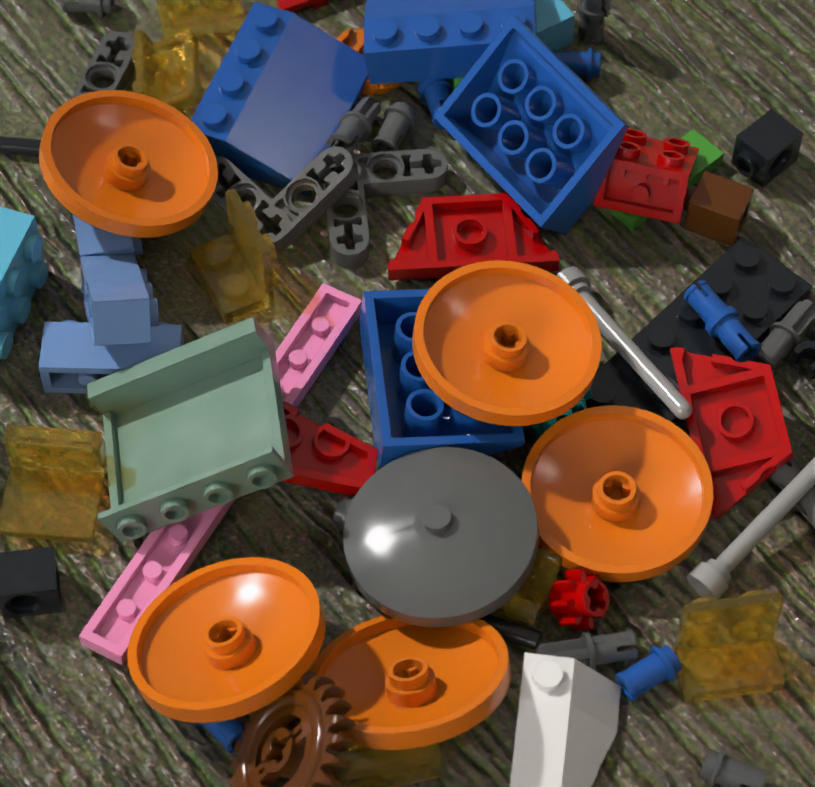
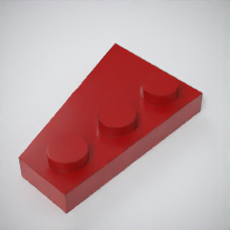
M283 401L294 476L281 482L355 496L364 483L375 473L378 449L328 423L322 426L298 414L299 408Z

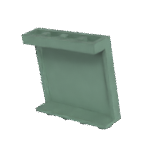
M254 317L87 384L88 399L103 414L111 509L98 513V520L121 543L130 539L140 538L148 532L169 524L184 521L192 515L216 506L225 505L231 500L260 489L269 488L275 483L294 476L275 345Z

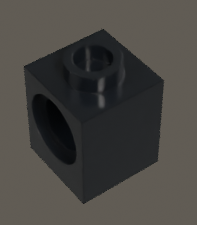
M770 109L736 136L731 164L743 176L751 178L763 188L797 161L804 133Z
M54 546L0 553V609L3 619L62 612L60 572Z

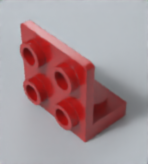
M627 129L596 194L593 206L680 224L689 179L698 157L699 148L690 146L688 141L681 138L669 137L663 141L648 138L647 133L643 131Z

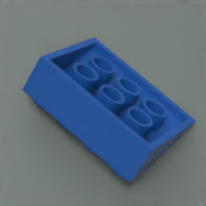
M366 0L364 56L370 85L465 77L512 15L518 17L537 36L535 0Z
M254 2L193 114L191 121L206 136L215 156H223L249 178L285 188L322 151L332 147L327 146L328 138L338 129L340 118L346 112L353 111L364 89L365 81L369 78L365 56L295 13ZM306 190L301 193L310 196L312 191Z
M512 15L433 116L541 228L563 234L568 233L594 201L629 127L514 15Z
M429 289L363 291L359 328L374 448L378 449L377 471L401 456L422 449L456 447L474 450L490 456L524 445L525 440L522 426H501L466 416L441 400L421 376L414 359L412 335L419 305Z

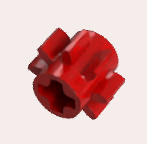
M584 569L565 570L564 580L552 582L553 587L549 592L548 603L552 614L559 619V626H572L574 631L592 630L594 628L593 619L605 618V613L609 607V593L604 583L599 581L598 574L586 575Z

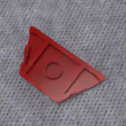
M508 193L423 197L415 211L414 222L408 225L402 236L401 247L395 259H391L388 264V281L442 278L463 266L496 260L525 263L552 272L559 271L560 260L555 250L549 251L539 238L540 230L530 218L522 214L521 206Z
M673 347L670 348L679 390L692 407L691 415L686 418L690 437L704 455L712 476L713 504L710 519L713 521L722 517L793 459L794 455L770 364L749 360L737 362L728 356L712 354V357L686 352L685 348Z

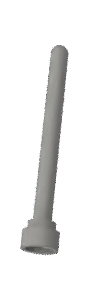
M574 266L560 271L556 276L573 287L590 306L598 322L600 333L677 418H688L692 413L690 403L591 296V283L584 273Z
M815 457L716 560L710 558L706 563L700 561L687 574V581L699 595L707 601L715 603L728 590L727 582L731 579L730 572L815 485Z

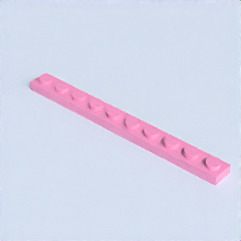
M325 283L321 285L276 350L283 401L295 407L299 406L359 317L362 300ZM235 499L225 505L216 506L192 515L184 521L172 523L151 531L80 633L81 645L123 666L127 661L131 634L140 616L157 596L173 583L183 578Z

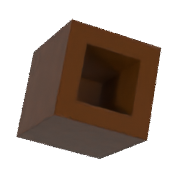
M704 171L697 187L690 185L687 189L683 209L687 211L684 229L733 246L749 216L754 188Z

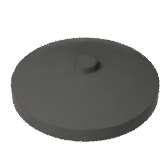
M435 447L411 452L389 462L364 483L349 507L344 524L343 544L347 564L354 582L366 599L376 608L408 624L423 627H450L485 617L508 602L518 592L534 566L539 545V529L536 510L527 488L507 466L486 454L474 450L456 447Z

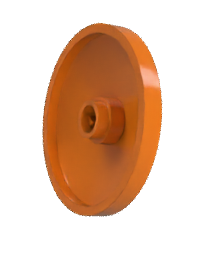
M100 90L70 99L51 115L40 142V169L48 188L56 199L71 213L88 224L122 236L140 238L160 237L187 228L205 212L217 184L218 165L211 144L198 126L186 115L169 104L136 92Z
M496 260L477 262L458 268L442 277L429 289L423 297L415 317L412 348L416 365L427 385L441 400L453 409L466 416L490 424L527 426L546 422L561 416L580 402L595 379L601 359L602 339L598 322L590 306L567 282L536 266L514 261Z
M609 405L587 408L570 414L553 424L538 438L531 448L523 467L521 479L533 500L536 510L539 546L552 559L569 570L584 569L586 575L598 574L599 580L607 582H633L660 575L681 563L701 541L708 526L713 504L711 472L704 455L696 443L681 428L660 415L628 406Z
M244 557L205 566L184 576L165 589L140 616L128 645L127 660L130 675L147 704L169 718L191 723H213L247 715L265 707L284 695L310 669L324 641L326 630L324 609L311 581L297 568L279 560Z
M387 614L360 623L335 638L319 654L310 672L317 675H323L332 679L335 682V686L345 691V696L342 700L352 705V710L344 717L353 720L356 726L349 731H341L339 735L351 739L357 746L381 750H402L428 746L451 739L468 731L486 719L499 706L509 689L511 681V666L505 641L496 629L481 619L450 627H423L399 621Z

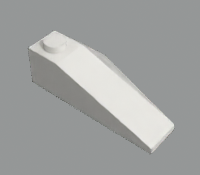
M524 653L510 787H592L603 760L617 735L621 686L575 658Z

